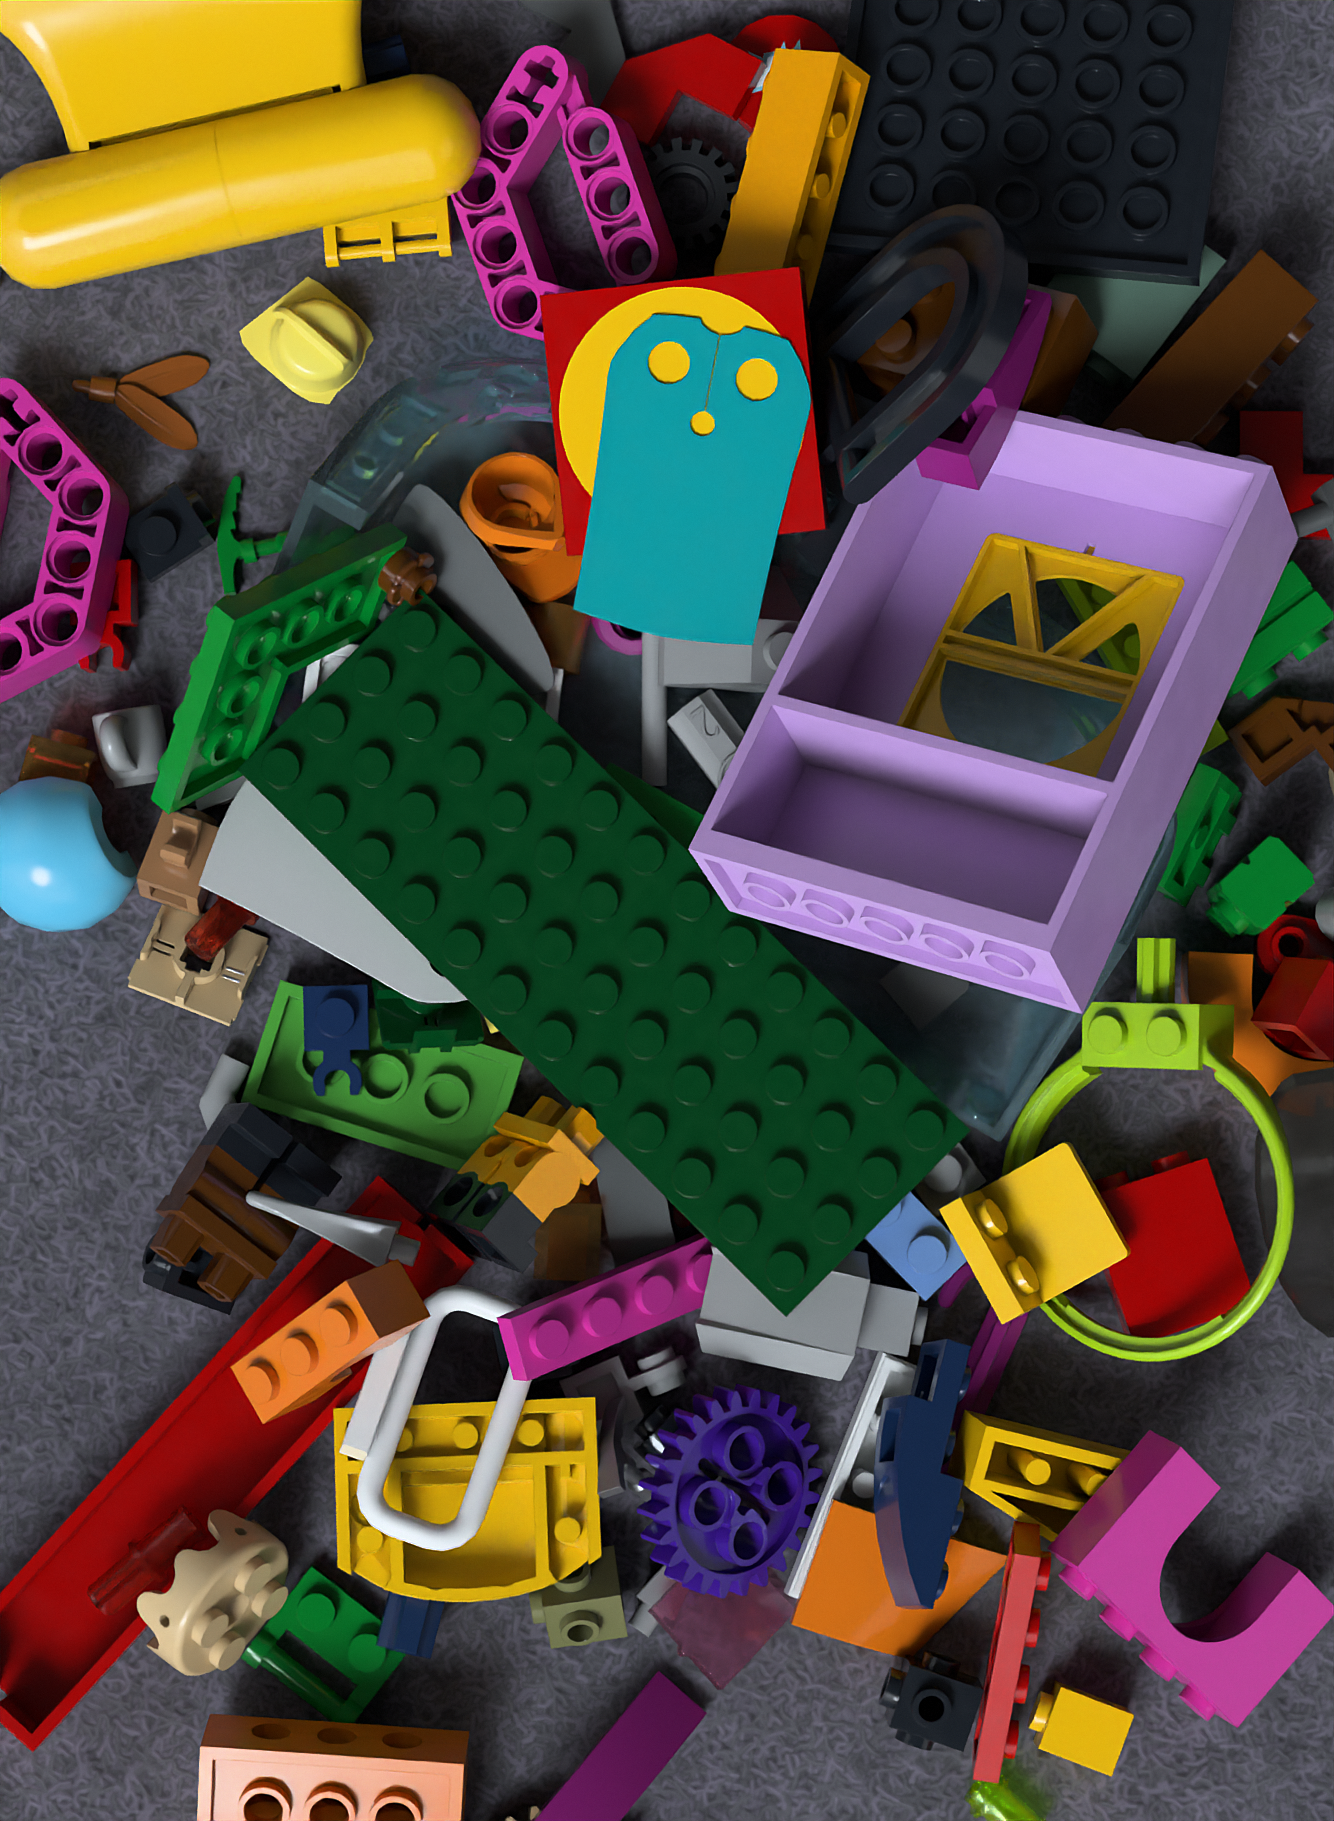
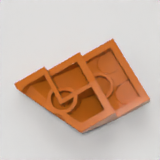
M832 1498L790 1623L818 1634L903 1658L906 1654L913 1656L1005 1565L1007 1555L950 1536L944 1560L949 1568L948 1580L942 1595L935 1600L933 1609L901 1608L895 1604L885 1575L877 1537L875 1512Z

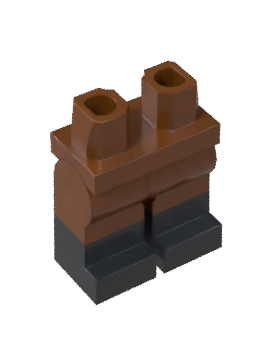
M250 1102L225 1104L177 1178L170 1195H165L155 1211L165 1219L161 1223L150 1248L175 1266L185 1267L198 1247L201 1246L213 1258L197 1280V1283L216 1300L232 1302L252 1279L267 1280L277 1266L276 1261L288 1249L296 1231L300 1227L282 1217L249 1205L246 1202V1195L249 1191H258L284 1200L314 1207L321 1197H329L342 1179V1176L300 1142L290 1143L293 1137Z

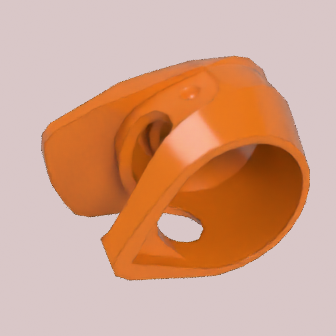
M523 452L504 453L483 462L475 470L461 494L459 501L460 518L480 541L508 584L530 601L543 604L568 594L578 584L583 556H567L559 478L553 468L537 456Z

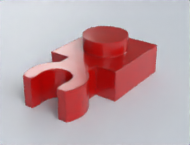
M131 559L117 560L115 570L117 576L110 611H107L99 649L91 656L88 655L78 660L81 669L88 673L97 672V654L105 647L112 648L114 668L120 671H128L132 660L131 650L128 644L121 638V627L139 626L138 564ZM90 562L71 563V578L83 575L88 570ZM73 612L70 613V626L77 629L78 617L77 613Z

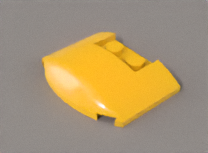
M595 1397L525 1400L483 1523L476 1535L461 1547L445 1551L416 1546L388 1536L371 1526L360 1510L356 1494L359 1474L364 1461L339 1453L354 1408H333L337 1566L351 1576L354 1571L373 1584L384 1588L383 1590L417 1599L441 1602H479L519 1596L558 1583L557 1581L565 1578L587 1561L590 1565L602 1557L600 1497L597 1494L598 1446ZM497 1401L412 1405L384 1483L383 1495L388 1505L397 1511L431 1523L445 1524L452 1521L460 1510Z

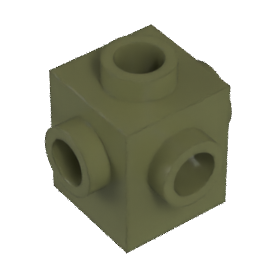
M614 1545L601 1547L602 1557L589 1565L587 1561L571 1574L557 1581L558 1583L529 1593L534 1625L546 1623L551 1649L566 1646H583L592 1642L628 1637Z

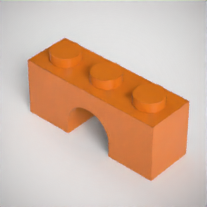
M395 1259L344 1281L232 1365L231 1369L261 1422L264 1424L315 1401L353 1373L349 1366L374 1352L392 1345L431 1315L400 1261Z

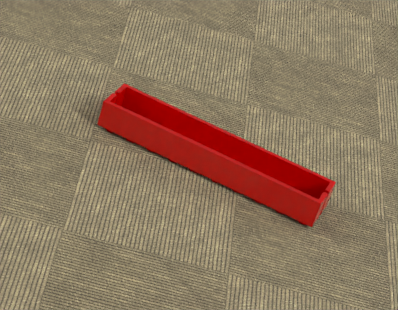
M378 1175L345 1212L402 1222L398 1234L421 1242L413 1267L403 1263L401 1265L423 1302L440 1288L458 1285L478 1263L436 1224H430L425 1231L417 1224L425 1217V1214L383 1176ZM322 1237L0 1592V1688L8 1695L0 1701V1723L32 1753L53 1734L149 1627L140 1617L137 1610V1599L139 1596L151 1590L164 1593L170 1590L175 1579V1558L182 1550L204 1551L218 1544V1541L208 1530L209 1514L214 1510H226L246 1520L334 1422L333 1408H347L359 1395L374 1353L349 1366L353 1373L315 1401L263 1424L232 1371L231 1366L344 1281L376 1268L375 1265Z

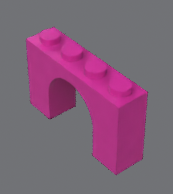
M1149 1430L1047 1549L1065 1566L1058 1574L1059 1577L1085 1600L1089 1601L1095 1596L1105 1606L1099 1617L1126 1641L1129 1642L1135 1636L1145 1646L1139 1657L1155 1673L1168 1682L1174 1676L1185 1687L1178 1696L1187 1706L1206 1721H1209L1216 1714L1238 1728L1334 1615V1605L1298 1568L1266 1552L1228 1598L1213 1612L1192 1622L1170 1623L1163 1610L1160 1598V1576L1165 1558L1174 1542L1221 1487L1181 1446Z

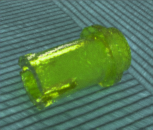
M1004 1774L1000 1775L999 1783L976 1780L964 1797V1800L971 1806L969 1813L974 1818L983 1816L987 1821H1047L1035 1813L1007 1787L1009 1779Z

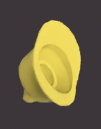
M306 277L239 331L243 345L257 362L278 378L292 392L309 402L330 404L337 392L355 377L364 362L366 350L373 341L372 332L362 319L322 284L309 277Z

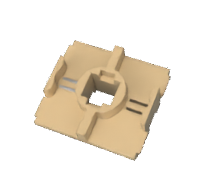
M162 904L140 952V959H136L128 976V987L230 1026L237 1018L244 1002L246 991L269 947L267 945L268 938L223 921V913L215 910L212 916L202 912L200 916ZM190 954L213 964L210 971L201 969L199 973L186 968L187 963L183 961Z

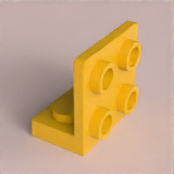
M1070 1142L1057 1145L986 1187L962 1196L939 1209L1002 1325L1121 1261L1131 1253L1128 1243Z

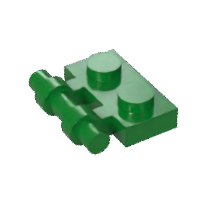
M1200 762L1192 777L1190 776L1144 877L1147 883L1164 894V898L1184 908L1187 907L1196 887H1204L1211 873L1207 865L1222 835L1230 836L1237 822L1233 813L1243 796L1238 791L1239 787L1221 771Z

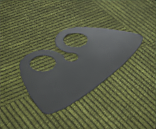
M422 484L414 486L401 504L392 524L408 536L404 547L410 546L420 554L428 552L434 557V564L432 566L434 567L433 573L437 576V582L429 597L438 606H449L454 613V622L529 696L550 690L554 686L555 676L549 656L533 623L514 591L480 541L449 504L428 486ZM385 601L378 616L382 622L392 613L387 608Z

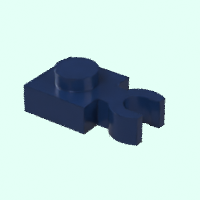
M303 986L304 1051H323V1062L316 1068L313 1076V1087L316 1095L319 1097L327 1096V1078L332 1072L342 1070L348 1074L350 1078V1095H360L364 1083L363 1075L359 1067L352 1062V1051L371 1050L369 986Z

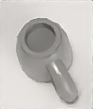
M145 705L93 715L92 720L100 760L106 775L113 781L114 789L156 782L159 775L157 770L158 762L168 748L161 705Z

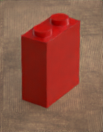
M1187 1150L1151 1161L1154 1174L1133 1181L1129 1180L1126 1170L1093 1181L1131 1249L1128 1257L1103 1270L1123 1331L1129 1335L1164 1337L1209 1322L1220 1314H1225L1251 1287L1208 1159L1199 1158L1190 1161Z

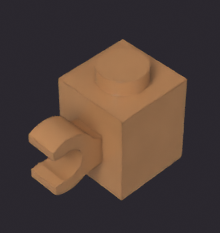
M184 808L181 812L176 811L169 815L164 810L162 811L136 877L140 896L197 916L201 915L210 891L198 884L219 827H217L218 822L213 817L189 808Z

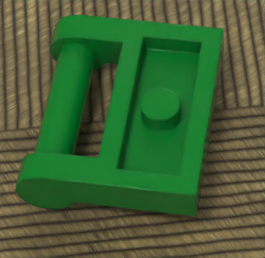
M312 1565L288 1595L282 1608L267 1622L240 1658L254 1669L259 1665L329 1719V1722L354 1723L406 1654L375 1646L382 1618L319 1568ZM286 1630L357 1685L347 1700L276 1645Z

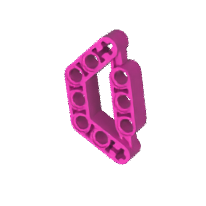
M547 45L534 46L526 50L518 59L480 124L481 153L474 174L460 191L451 195L493 318L500 327L510 332L544 341L540 295L575 292L576 290L559 286L527 194L561 136L602 258L610 275L615 279L617 287L671 281L676 274L678 258L639 143L630 124L619 116L595 108L588 88L587 71L577 58ZM550 69H552L554 75L559 77L557 84L553 88L545 80L546 74ZM530 99H533V102L543 105L544 108L540 112L528 107L527 104ZM525 118L528 124V136L520 147L513 149L510 143L512 127L518 121ZM606 124L610 136L608 145L601 153L593 155L589 144L591 135L599 126ZM492 173L496 180L495 192L489 201L481 204L478 197L479 184L485 176ZM622 184H627L631 195L629 205L623 212L614 215L610 205L611 196L616 188ZM513 232L517 243L516 251L510 260L502 263L498 253L499 243L505 235ZM647 243L652 255L650 265L644 272L635 275L631 266L632 254L637 247ZM533 291L538 302L537 310L529 321L523 322L519 314V303L524 295Z
M5 377L0 378V540L10 496L8 473L11 459L49 500L53 507L34 601L0 620V704L79 663L78 660L88 655L91 656L99 649L107 611H110L117 576L115 570L117 560H120L130 510L129 500L123 488L47 404L14 379ZM13 405L17 414L31 426L22 431L10 423V415L6 412L8 408ZM62 444L61 460L55 467L43 471L42 460L46 451L54 445ZM102 488V505L93 514L84 516L82 510L84 499L93 490ZM89 551L91 559L88 570L77 578H71L70 564L73 558L78 553ZM76 612L78 617L76 631L68 639L59 641L57 630L61 619L67 614ZM20 642L22 654L18 664L12 669L4 670L2 665L3 653L12 643Z

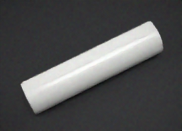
M878 1351L783 1592L798 1599L832 1498L875 1512L874 1460L883 1400L888 1397L910 1395L917 1365Z

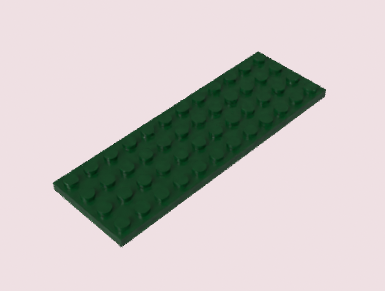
M418 588L416 594L424 596L418 605L412 606L404 600L237 770L576 1108L582 1107L588 1111L596 1120V1128L785 1317H788L971 1130L757 919L729 911L694 857L423 590Z

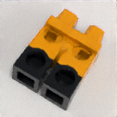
M541 1096L524 1117L504 1112L493 1125L500 1134L491 1136L483 1142L425 1209V1212L465 1252L490 1262L493 1261L498 1265L522 1274L539 1254L528 1243L529 1239L554 1208L564 1206L574 1198L580 1183L589 1185L600 1172L587 1157L605 1137L596 1128V1120L584 1108H576L572 1105L567 1111L555 1100L545 1096Z

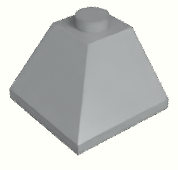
M770 566L753 645L696 642L659 636L658 686L765 693L804 615L779 567Z

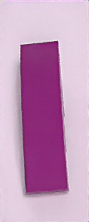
M658 1670L531 1821H621L707 1713Z

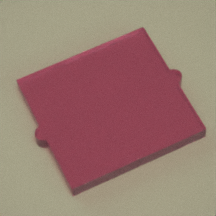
M769 1580L768 1585L765 1587L749 1582L746 1596L728 1591L725 1599L705 1593V1595L682 1587V1583L676 1581L648 1612L677 1643L678 1655L680 1657L688 1656L716 1689L722 1690L792 1616L794 1608Z

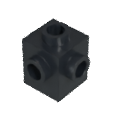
M924 1650L921 1659L906 1654L900 1670L893 1667L889 1668L881 1689L879 1705L887 1707L885 1717L889 1727L897 1729L895 1735L897 1740L927 1751L932 1750L935 1742L964 1752L984 1693V1688L979 1678L959 1672L961 1666L959 1661L937 1652ZM927 1696L937 1697L931 1705H919L921 1700Z

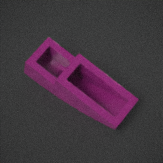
M1027 289L1025 303L1014 336L995 372L968 408L915 458L921 477L980 490L1003 446L1028 386L1052 305L1050 293Z

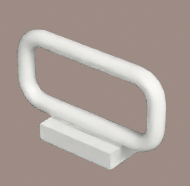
M457 1284L440 1288L427 1297L423 1303L431 1316L392 1345L374 1352L339 1450L341 1454L364 1461L359 1474L356 1494L360 1510L371 1526L396 1539L425 1549L439 1551L461 1547L476 1535L483 1523L532 1380H513L509 1365L460 1510L452 1521L445 1524H435L397 1511L388 1505L383 1495L384 1483L443 1318L450 1312L459 1310L498 1323L496 1317L522 1307L512 1300L487 1291Z

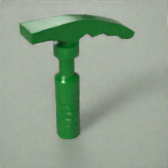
M234 476L224 497L218 527L217 551L225 596L237 595L236 568L240 560L243 559L245 564L258 562L257 557L275 553L289 556L309 552L310 550L314 551L341 545L352 536L349 518L280 531L274 538L254 542L253 537L240 539V542H238L232 534L237 530L233 514L238 512V495L242 494V481L240 477Z

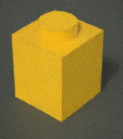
M1055 1681L1051 1694L1040 1691L1029 1717L1028 1728L1037 1731L1033 1742L1038 1749L1112 1777L1134 1714L1126 1707Z

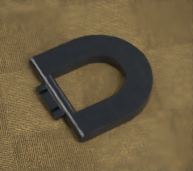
M957 204L944 207L908 226L873 257L809 320L813 361L817 382L812 386L816 430L820 439L821 464L825 467L832 464L834 460L836 461L843 496L852 504H863L871 500L968 408L995 372L1014 336L1025 303L1028 285L1026 250L1022 240L1013 229L979 206ZM954 281L955 297L952 311L934 347L902 381L865 416L859 419L848 369L876 343L875 340L880 339L926 294L940 285Z

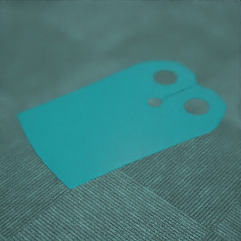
M654 314L635 329L620 346L611 360L607 377L593 495L573 610L632 630L660 637L696 642L753 645L775 542L811 405L810 389L802 364L789 340L746 327L732 335H720L719 339L718 334L709 331L702 325L700 318ZM663 342L680 344L687 351L690 358V367L686 376L681 381L673 384H664L657 381L651 375L648 368V358L651 351ZM751 359L768 361L775 368L778 375V384L775 391L769 398L762 401H752L745 398L736 386V374L739 367ZM705 411L711 414L714 419L715 427L707 436H699L691 429L690 421L693 415L698 412Z

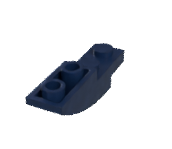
M950 1339L922 1343L910 1395L884 1398L877 1431L874 1460V1510L877 1537L885 1575L895 1604L905 1609H933L935 1600L942 1595L949 1573L948 1564L944 1560L950 1536L954 1535L958 1530L964 1512V1502L960 1498L964 1480L940 1473L942 1465L946 1464L955 1445L956 1432L951 1426L956 1405L965 1396L971 1378V1369L967 1365L971 1346Z

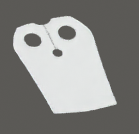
M246 779L229 806L219 827L200 878L199 886L296 934L413 1000L426 1003H449L468 1000L445 977L437 974L432 969L429 961Z

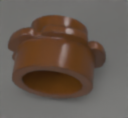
M407 546L397 551L386 562L379 574L378 586L387 593V600L390 604L399 606L406 600L412 606L418 605L424 597L416 594L418 588L423 590L428 596L430 595L437 582V576L433 573L434 567L432 566L434 564V557L428 552L420 554L412 547Z

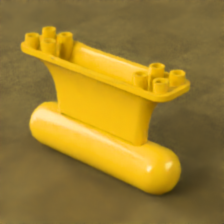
M0 0V32L9 38L23 53L40 77L54 104L70 152L69 154L26 163L6 173L0 179V267L11 279L32 289H55L439 201L460 191L474 174L481 153L480 123L471 101L454 83L437 75L410 74L367 84L361 43L362 0Z

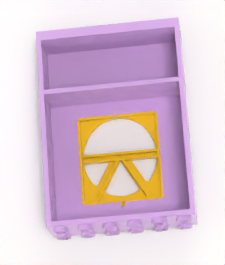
M1018 409L1003 446L980 490L921 477L916 459H914L871 500L858 504L688 848L727 909L734 913L1083 1014L1298 540L1273 467L1249 455H1238L1234 458L1207 452L1200 446L1190 442L1180 441L1171 444L1148 439L1131 429L1119 428L1112 431L1086 425L1081 420L1072 416L1060 415L1053 418ZM1057 578L1083 580L1096 584L1116 596L1115 599L1044 653L1036 592L1037 581ZM1006 593L1011 595L1017 646L963 633L967 625L985 607ZM1134 623L1137 626L1140 640V662L1136 676L1079 662L1127 624ZM949 660L1123 705L1118 715L1107 728L1088 744L1060 759L1042 764L958 742L951 733L944 717L941 702V686L946 662Z

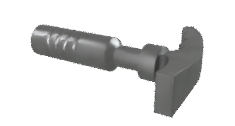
M624 1396L610 1400L603 1414L599 1442L597 1494L604 1499L626 1491L625 1480H627L629 1489L647 1502L651 1500V1491L638 1486L639 1480L654 1477V1475L645 1468H637L635 1459L623 1450L621 1443L623 1438L622 1424H624V1412L627 1411V1400Z

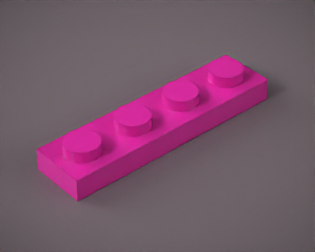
M702 1233L696 1234L674 1245L662 1248L496 1317L513 1380L530 1381L702 1307L713 1256L711 1248L713 1244Z

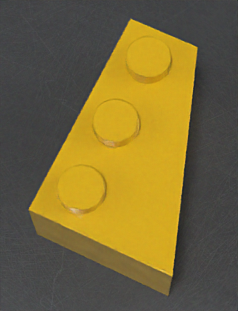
M964 1410L947 1472L955 1478L964 1480V1486L1017 1521L1039 1524L1040 1535L1053 1542L1131 1451Z

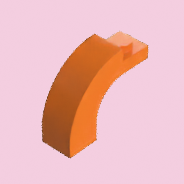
M1188 951L1182 955V1003L1234 1005V1049L1232 1057L1260 1082L1277 1110L1300 1114L1310 1113L1312 1110V1089H1320V1101L1334 1102V1062L1304 1060L1291 1056L1276 1047L1250 1021L1254 1014L1252 1006L1253 954Z

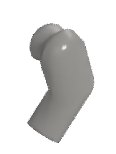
M223 1053L199 1103L207 1130L210 1129L225 1104L237 1103V1094L250 1069V1066Z

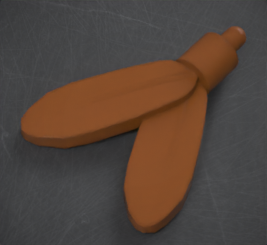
M182 355L136 370L125 375L119 381L118 379L92 375L91 381L76 379L72 382V389L76 392L89 394V400L115 403L126 416L161 443L175 449L192 450L197 447L198 441L190 423L157 398L197 384L207 374L209 363L206 359L198 356Z

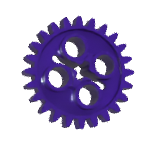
M736 1384L734 1390L717 1385L714 1387L712 1398L695 1394L693 1396L694 1414L678 1408L674 1411L675 1421L678 1426L675 1433L659 1429L657 1434L665 1446L662 1454H646L645 1459L656 1468L654 1477L639 1480L638 1486L651 1491V1500L637 1507V1513L652 1518L653 1522L642 1531L641 1537L657 1544L650 1555L651 1560L666 1565L664 1575L681 1582L682 1587L703 1595L708 1593L723 1599L726 1598L728 1591L746 1596L749 1582L762 1587L768 1585L767 1567L782 1572L787 1569L786 1560L783 1555V1551L786 1548L800 1551L802 1544L795 1533L798 1527L809 1528L812 1519L804 1513L806 1505L819 1502L821 1497L819 1494L809 1491V1482L820 1477L822 1469L808 1465L807 1462L819 1450L818 1444L803 1439L810 1428L809 1422L794 1418L797 1407L779 1401L780 1395L743 1384ZM698 1463L703 1465L701 1467L707 1472L721 1476V1483L705 1475L699 1469ZM741 1499L752 1503L762 1512L763 1518L759 1517L761 1515L755 1510L740 1505Z

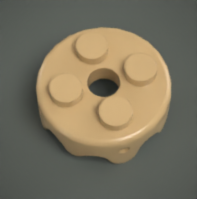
M226 1510L212 1511L209 1514L207 1525L208 1530L218 1541V1544L209 1550L196 1551L186 1549L179 1552L175 1558V1579L170 1590L166 1593L157 1590L147 1591L137 1599V1610L140 1617L155 1634L146 1646L184 1675L199 1676L214 1671L217 1668L221 1671L230 1668L240 1658L245 1646L255 1637L264 1623L278 1613L287 1599L288 1589L285 1587L289 1564L287 1549L282 1541L254 1519L250 1522Z

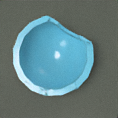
M48 776L19 781L0 794V907L20 924L50 932H66L90 928L115 912L137 882L136 877L139 870L127 850L119 853L111 845L102 823L103 808L92 788L87 784Z

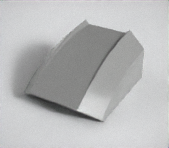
M712 1245L713 1256L700 1318L695 1323L702 1352L841 1381L855 1356L870 1284L867 1253L853 1250L788 1317H785Z

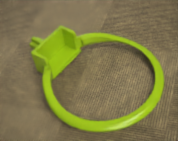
M1137 938L1136 1002L1087 1003L1082 1014V1047L1072 1057L1057 1066L1029 1097L1011 1132L1001 1176L1003 1177L1033 1160L1040 1140L1050 1123L1074 1095L1088 1083L1103 1074L1099 1067L1203 1070L1204 1064L1216 1070L1214 1073L1215 1080L1226 1087L1243 1104L1258 1126L1269 1150L1277 1187V1214L1273 1239L1267 1258L1259 1275L1237 1304L1225 1314H1220L1203 1326L1170 1337H1141L1113 1330L1082 1312L1064 1293L1039 1306L1054 1323L1081 1343L1111 1356L1141 1362H1161L1198 1354L1219 1344L1242 1327L1263 1304L1282 1270L1290 1245L1295 1211V1184L1292 1160L1281 1118L1265 1088L1251 1072L1232 1057L1234 1049V1005L1175 1003V938Z

